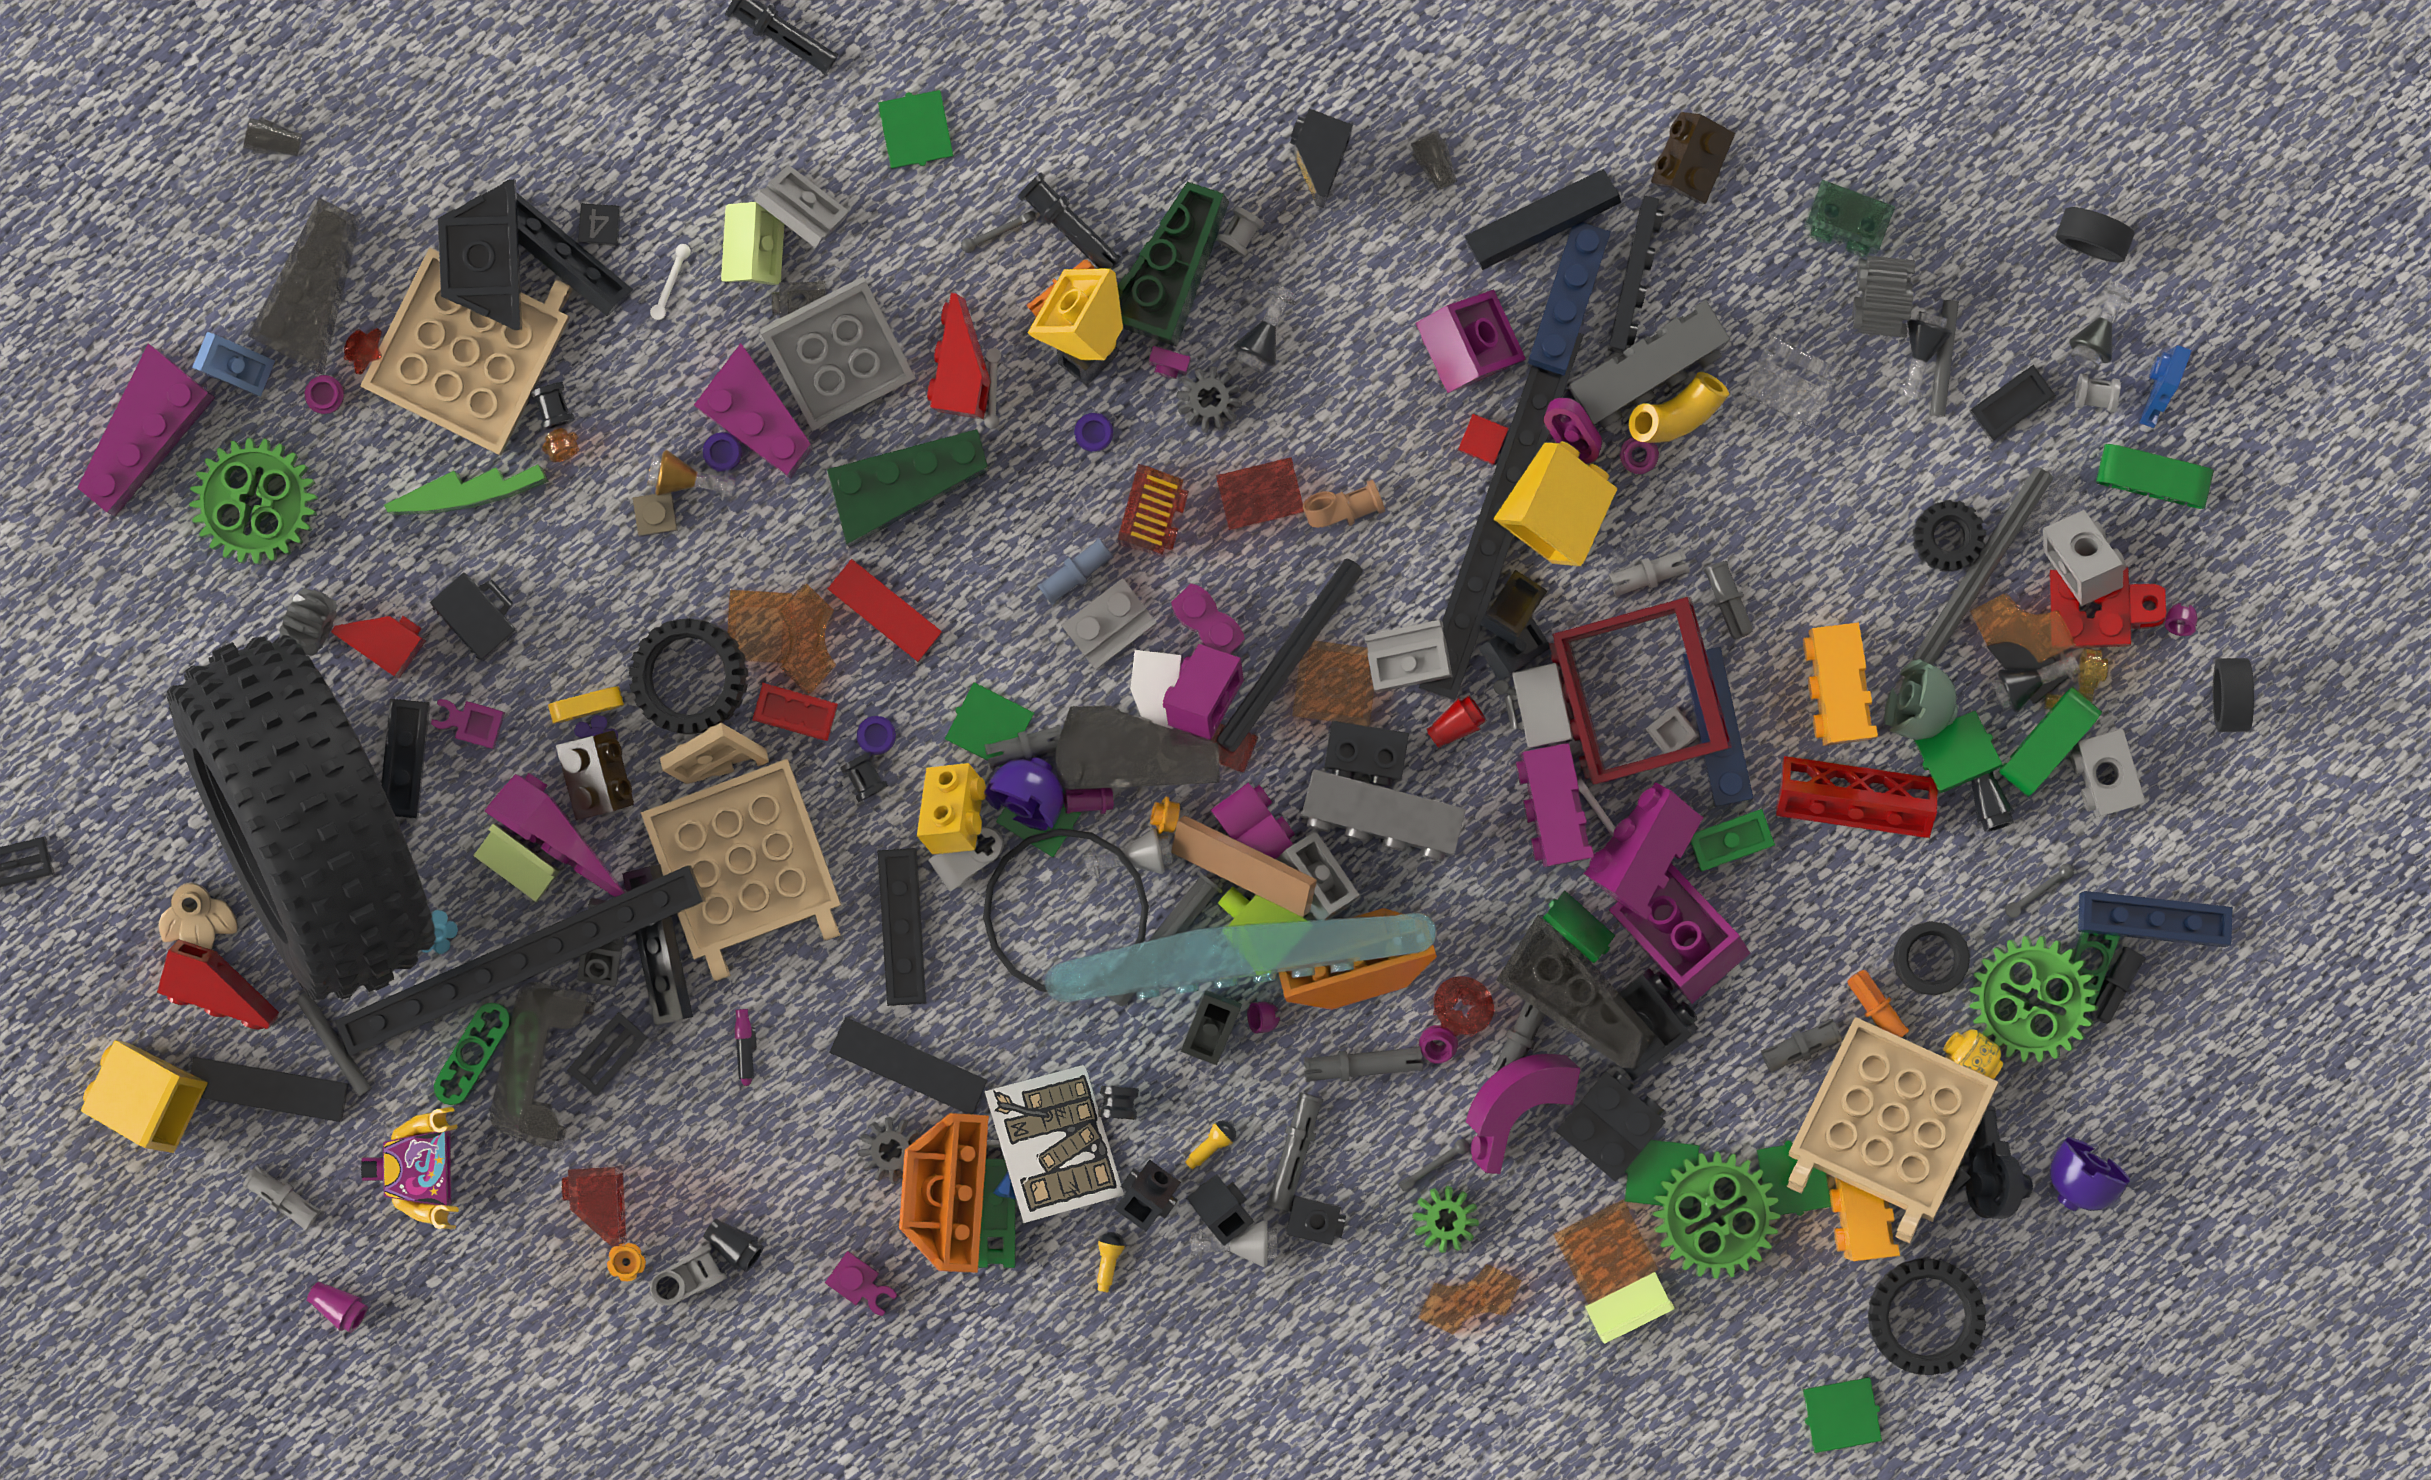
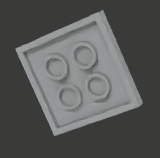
M864 276L759 329L812 431L916 379Z

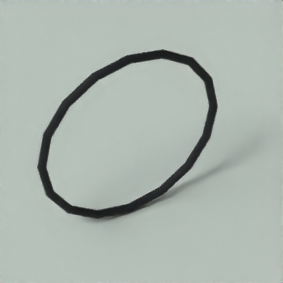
M1058 828L1027 837L1002 857L986 887L983 920L991 949L1011 975L1038 991L1073 996L1102 988L1129 968L1145 940L1149 905L1140 874L1120 848L1092 832ZM1057 836L1090 839L1116 854L1134 878L1142 907L1138 938L1125 961L1100 981L1074 988L1044 985L1018 971L998 946L990 918L993 889L1008 861L1031 843Z

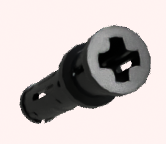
M732 0L726 10V17L729 19L732 17L737 18L752 28V34L757 37L768 36L794 55H797L821 71L822 74L826 75L839 54L834 53L779 17V11L776 10L775 6H766L758 0Z
M1040 172L1020 192L1017 198L1021 201L1026 200L1042 216L1041 221L1044 224H1053L1098 269H1110L1121 256L1117 255L1068 207L1070 205L1069 199L1065 195L1060 196L1044 181L1045 175Z

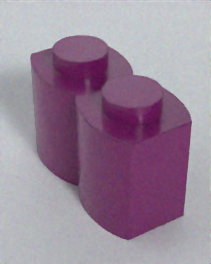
M1190 583L1171 602L1176 618L1187 629L1198 633L1200 641L1204 646L1232 655L1245 642L1240 626L1230 616L1218 611L1215 601L1202 587Z
M1248 782L1210 810L1229 837L1274 859H1277L1286 849L1293 845L1290 839L1295 836V833L1282 816L1277 820L1272 816L1267 807L1273 803L1260 785L1252 788Z

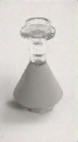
M1152 828L1122 850L1135 868L1163 874L1165 872L1164 866L1173 864L1168 834L1158 835L1155 828ZM1092 848L1091 853L1084 854L1088 877L1096 876L1097 879H1100L1101 870L1124 866L1116 854L1112 852L1097 855L1094 848Z
M1263 1220L1246 1228L1225 1246L1221 1244L1216 1236L1204 1237L1202 1229H1199V1233H1191V1256H1199V1260H1202L1204 1252H1231L1257 1265L1266 1267L1268 1259H1277V1228H1267V1222Z

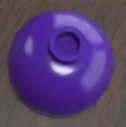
M1032 758L1031 761L1021 759L1007 762L995 772L984 790L986 801L998 811L1001 805L1018 815L1013 820L1040 831H1046L1048 826L1051 829L1054 827L1064 804V792L1059 779L1052 773V766L1039 758Z
M2067 1137L2057 1148L2050 1165L2052 1185L2060 1193L2057 1197L2058 1201L2072 1211H2077L2079 1207L2088 1211H2098L2113 1205L2126 1190V1186L2130 1182L2128 1175L2110 1158H2108L2106 1163L2100 1157L2091 1153L2095 1149L2079 1139Z

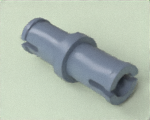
M1098 538L1075 558L1071 559L1068 557L1063 561L1065 565L1037 586L1049 602L1054 605L1058 599L1080 583L1083 586L1087 583V577L1107 561L1113 559L1114 556L1101 539Z

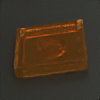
M1314 640L1299 662L1292 717L1369 726L1374 687L1367 654L1368 648Z
M1623 1199L1553 1233L1588 1305L1658 1270Z

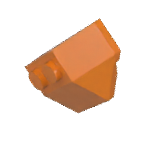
M1382 908L1309 930L1292 948L1286 959H1282L1278 963L1277 969L1286 1002L1332 1010L1408 987L1437 955L1426 920L1414 919L1408 915Z
M949 1113L905 1149L899 1229L938 1271L978 1273L988 1115Z

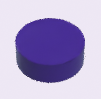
M1089 413L1082 416L1076 423L1074 430L1076 442L1085 451L1092 453L1103 451L1110 445L1113 439L1111 422L1099 413Z
M725 432L715 433L704 443L703 458L713 470L728 472L740 463L742 447L733 435Z
M871 716L859 725L857 741L865 752H871L872 755H882L894 746L896 731L893 724L886 718Z

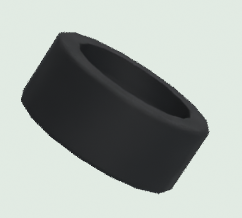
M2069 207L2065 209L2056 233V239L2065 246L2083 254L2109 262L2120 263L2126 259L2135 231L2128 225L2107 215L2084 208Z
M2219 658L2215 662L2213 672V713L2218 732H2248L2251 730L2254 715V680L2251 662L2248 658Z
M1927 921L1913 925L1902 933L1894 948L1893 963L1897 976L1906 987L1919 994L1939 995L1950 992L1963 981L1969 969L1970 953L1967 942L1958 930L1946 923ZM1928 935L1939 936L1946 940L1954 953V965L1950 973L1943 979L1933 982L1917 977L1911 970L1908 960L1909 951L1914 942Z

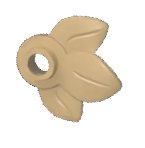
M185 883L179 886L172 896L171 907L162 913L159 920V932L163 942H172L180 939L208 949L213 947L215 934H233L238 931L237 920L230 906L222 900L211 898L208 891L197 883ZM189 897L195 899L197 908H187L184 904V899Z

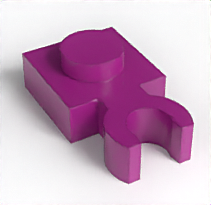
M445 699L437 701V705L446 707L449 710V718L443 722L432 719L431 724L434 727L443 730L450 729L453 726L458 727L456 739L495 749L505 712L469 701L465 702L463 711H459L457 706L451 701Z
M850 1251L845 1253L825 1281V1284L854 1305H857L862 1297L866 1298L872 1312L883 1316L886 1311L877 1305V1296L885 1293L893 1299L897 1297V1293L893 1288L886 1285L877 1286L873 1283L880 1273Z

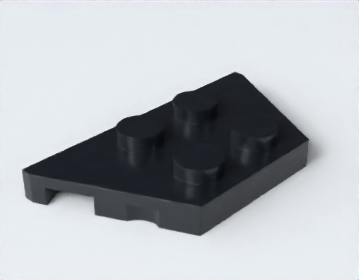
M509 179L494 189L475 197L461 207L453 209L438 218L441 297L497 321L508 328L522 330L516 180Z

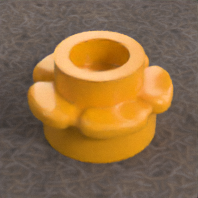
M1168 796L1164 797L1161 803H1154L1150 824L1156 826L1158 834L1161 835L1163 831L1174 833L1179 818L1180 803L1170 801Z
M618 1244L609 1252L608 1271L612 1276H618L621 1281H632L637 1278L638 1273L644 1271L646 1260L641 1255V1249L636 1244ZM624 1258H628L630 1260V1264L628 1266H625L623 1264Z

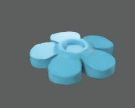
M435 910L431 914V920L435 927V944L429 950L421 951L426 953L434 949L436 953L443 954L450 948V942L446 938H454L457 935L458 928L457 924L453 921H447L448 916L444 911Z

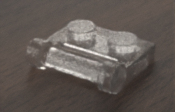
M1773 331L1742 394L1812 428L1842 369V365L1831 361L1829 364L1783 341V336ZM1777 354L1823 377L1820 385L1817 386L1772 364L1771 361L1774 355Z

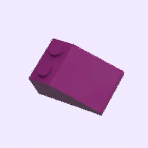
M1670 863L1664 874L1669 878V881L1664 889L1656 888L1647 904L1652 909L1647 920L1619 902L1612 906L1609 911L1673 985L1693 1004L1750 954V951L1740 935Z

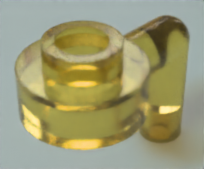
M2084 648L2079 664V692L2092 703L2094 690L2097 689L2100 681H2106L2108 659L2102 658L2101 650ZM2046 693L2044 709L2051 710L2063 695Z

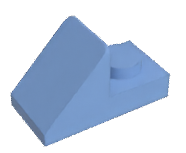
M207 332L192 368L206 373L209 377L261 397L275 360L216 334Z

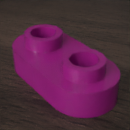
M1569 398L1552 400L1544 416V423L1556 443L1564 441L1580 452L1578 458L1585 464L1596 461L1603 441L1584 408L1578 402Z

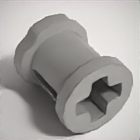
M1236 206L1233 210L1235 214L1225 232L1218 234L1216 240L1234 253L1246 257L1248 244L1257 229H1262L1265 223L1249 211Z
M2081 373L2076 386L2075 407L2082 409L2084 405L2107 408L2108 412H2116L2121 389L2120 379L2114 378L2111 381L2090 379L2087 374Z

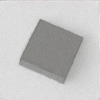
M1676 705L1645 729L1664 754L1684 749L1700 736Z

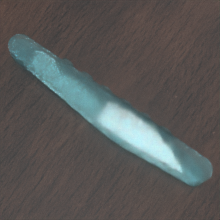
M1414 912L1388 916L1199 928L1054 965L1046 975L1045 986L1050 996L1060 1002L1135 992L1137 999L1158 997L1160 996V989L1175 987L1176 994L1199 991L1198 984L1214 982V988L1237 986V978L1252 976L1253 983L1277 980L1276 973L1291 971L1292 978L1315 975V967L1330 965L1331 972L1354 969V962L1425 951L1434 944L1437 937V927L1430 916Z

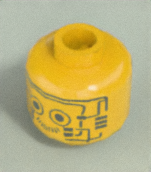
M1970 1029L1962 1035L1958 1032L1954 1033L1943 1048V1051L1947 1053L1945 1058L1993 1080L2003 1066V1061L2000 1060L2001 1050L1999 1046L1975 1029Z

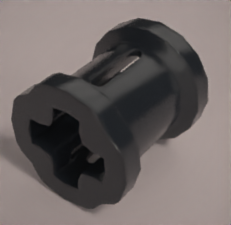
M563 382L543 386L531 392V397L537 401L543 422L540 424L542 430L553 429L575 420L574 414L568 411L562 393L564 390Z
M871 752L865 753L840 767L842 773L848 774L858 793L856 796L858 802L877 794L889 786L887 781L881 780L872 764L871 759L873 755Z

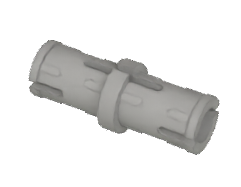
M1679 549L1676 552L1651 561L1649 558L1640 560V565L1609 573L1608 577L1611 584L1627 580L1624 584L1612 587L1615 597H1620V595L1645 586H1649L1651 589L1658 586L1657 582L1684 573H1690L1688 562L1671 566L1673 563L1686 559L1684 551Z
M259 1165L252 1169L243 1182L245 1188H248L269 1203L271 1210L275 1213L280 1211L304 1230H308L321 1212L319 1208L294 1192L292 1185L289 1183L283 1184Z

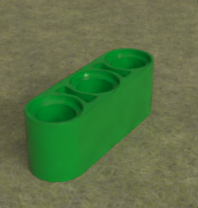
M2105 444L2096 483L2107 487L2111 483V488L2147 496V493H2150L2149 497L2179 505H2185V502H2187L2188 507L2205 509L2214 470L2124 446Z
M2072 686L2011 754L2010 761L2004 763L1998 772L2024 795L2029 797L2092 727L2102 714V711Z

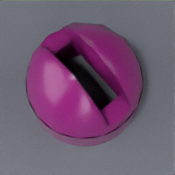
M2181 603L2173 605L2167 613L2165 628L2177 636L2192 635L2196 630L2198 621L2196 610L2190 604L2189 608L2181 606Z
M1265 1001L1251 1003L1247 1011V1020L1252 1032L1258 1034L1273 1031L1280 1022V1017L1275 1015V1012L1279 1011L1278 1007L1273 1003Z

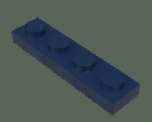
M1584 222L1571 227L1527 364L1565 375L1611 231Z
M1721 647L1706 649L1732 748L1703 756L1714 807L1754 799ZM1683 654L1682 660L1698 734L1700 735V743L1702 744L1709 742L1710 738L1687 654Z
M2084 891L2079 893L2078 932L2226 948L2231 946L2233 907Z

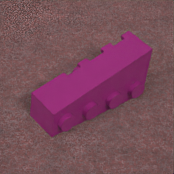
M148 343L77 488L105 512L116 517L215 397L158 349Z

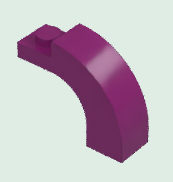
M1536 1054L1515 1060L1491 1076L1475 1096L1466 1118V1123L1477 1133L1471 1144L1472 1160L1485 1173L1501 1174L1508 1136L1515 1121L1525 1111L1540 1104L1573 1105L1581 1068L1567 1055Z

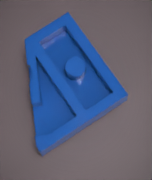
M2176 345L2169 351L2163 352L2161 357H2156L2149 374V378L2153 379L2154 383L2141 416L2140 424L2155 428L2160 411H2165L2172 396H2174L2179 387L2192 350Z

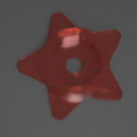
M379 328L372 330L368 334L357 329L348 337L344 346L345 355L343 359L354 362L356 374H363L369 362L381 359L382 354L378 348V343L382 331Z

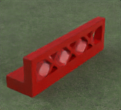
M1784 756L1781 787L1776 804V816L1930 838L1937 814L1938 789L1932 777ZM1791 771L1806 773L1812 779L1807 782L1792 780ZM1834 777L1844 778L1851 785L1847 787L1835 786L1830 779ZM1872 783L1883 784L1889 791L1885 793L1874 792L1868 785ZM1911 788L1928 791V799L1912 797L1907 791Z

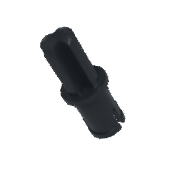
M2123 946L2122 952L2112 971L2103 980L2105 984L2094 1005L2098 1006V1009L2090 1012L2093 1018L2106 1024L2111 1022L2125 994L2132 992L2129 987L2142 963L2146 960L2143 955Z

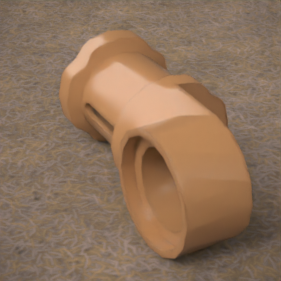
M1373 479L1367 481V486L1348 494L1343 492L1334 494L1333 492L1324 491L1309 496L1303 503V510L1309 525L1316 528L1329 526L1344 519L1351 526L1355 524V519L1375 511L1379 514L1385 512V507Z

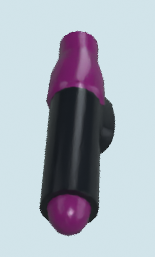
M748 1009L735 1010L738 1075L742 1084L749 1086L752 1078H754L752 1051L757 1048L755 1028L751 1027Z

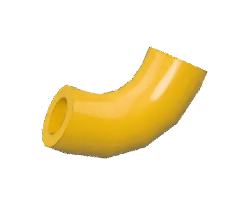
M1698 372L1691 383L1673 399L1662 404L1643 403L1638 405L1630 415V433L1637 441L1646 443L1670 442L1687 435L1705 423L1729 396V391L1714 376L1705 372Z

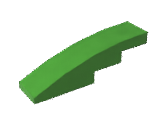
M539 464L506 480L498 468L489 470L463 483L456 471H452L384 506L387 512L392 515L436 514L469 509L513 497L549 482Z

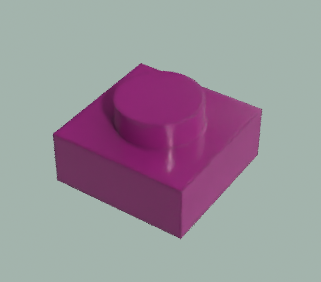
M1153 346L1149 365L1156 367L1154 373L1167 378L1177 379L1178 374L1186 376L1191 357Z

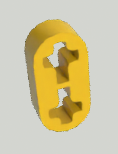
M619 686L548 704L552 724L624 706Z

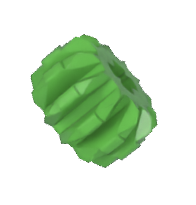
M1451 1186L1445 1187L1444 1199L1441 1200L1438 1191L1435 1188L1430 1189V1195L1434 1203L1430 1205L1425 1199L1419 1198L1417 1203L1427 1209L1426 1214L1419 1212L1412 1214L1414 1220L1426 1221L1425 1225L1419 1226L1414 1230L1415 1234L1418 1236L1428 1231L1431 1232L1424 1242V1245L1428 1248L1434 1244L1437 1238H1440L1438 1247L1441 1253L1446 1252L1447 1240L1450 1239L1455 1250H1461L1462 1246L1457 1236L1461 1234L1465 1239L1472 1241L1474 1236L1464 1229L1465 1225L1473 1227L1479 1225L1478 1219L1466 1218L1465 1215L1474 1212L1477 1209L1476 1204H1468L1461 1208L1460 1205L1465 1201L1467 1193L1461 1191L1455 1201H1452L1453 1189ZM1447 1208L1449 1214L1452 1210L1456 1214V1218L1451 1221L1453 1227L1449 1230H1444L1445 1227L1443 1225L1438 1228L1435 1224V1221L1440 1218L1439 1211L1441 1209Z

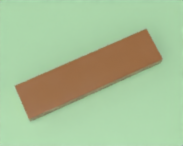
M1185 815L1177 821L1171 853L1301 917L1310 912L1317 879Z

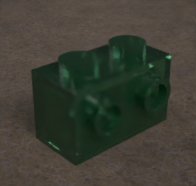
M1822 179L1815 192L1803 228L1810 231L1809 237L1814 240L1831 244L1832 239L1847 244L1846 251L1857 256L1867 257L1868 253L1875 255L1880 250L1895 206Z

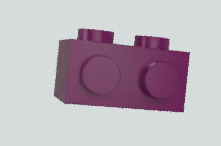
M1198 644L1192 656H1187L1184 659L1180 668V677L1175 686H1170L1164 695L1163 708L1166 709L1168 726L1211 740L1244 681L1241 658Z

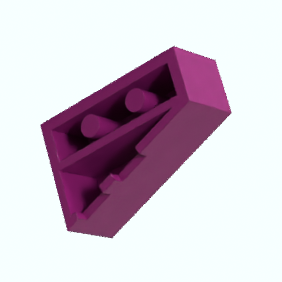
M740 343L695 402L694 406L791 479L814 448Z

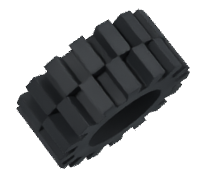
M1945 500L1933 504L1918 517L1915 522L1916 526L1913 529L1914 549H1917L1919 553L1918 557L1927 562V566L1932 569H1940L1943 572L1957 571L1970 565V563L1978 558L1980 551L1985 545L1983 541L1986 536V529L1982 527L1984 522L1981 516L1978 518L1975 514L1976 510L1973 507L1965 506V503L1961 501ZM1952 521L1961 527L1964 539L1957 550L1946 551L1936 544L1934 532L1941 522Z

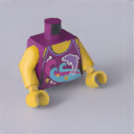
M453 1107L436 1109L431 1113L414 1116L394 1129L390 1141L383 1142V1157H364L361 1160L362 1181H383L384 1197L392 1198L395 1208L416 1221L433 1224L438 1229H455L456 1225L448 1223L449 1212H459L458 1207L447 1206L452 1204L451 1131L457 1129L458 1126H450L446 1121V1115L448 1112L455 1111Z

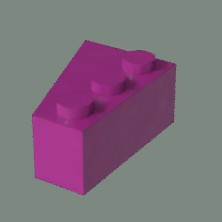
M1569 743L1522 752V761L1516 762V770L1520 785L1527 784L1530 799L1523 800L1527 823H1535L1537 837L1531 838L1534 860H1542L1543 868L1593 858L1594 853L1592 846H1589L1585 828L1587 822L1584 811L1582 812L1578 792L1579 786Z
M1657 782L1641 794L1638 799V805L1626 819L1616 826L1612 838L1603 849L1594 854V857L1590 860L1589 867L1583 873L1614 900L1646 920L1652 911L1647 904L1656 888L1664 889L1669 881V878L1664 874L1674 856L1677 859H1681L1703 819L1702 816L1675 793Z

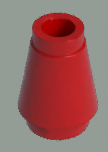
M1469 695L1463 700L1458 698L1426 730L1436 746L1441 748L1445 744L1447 745L1481 730L1480 725L1487 720L1479 706Z

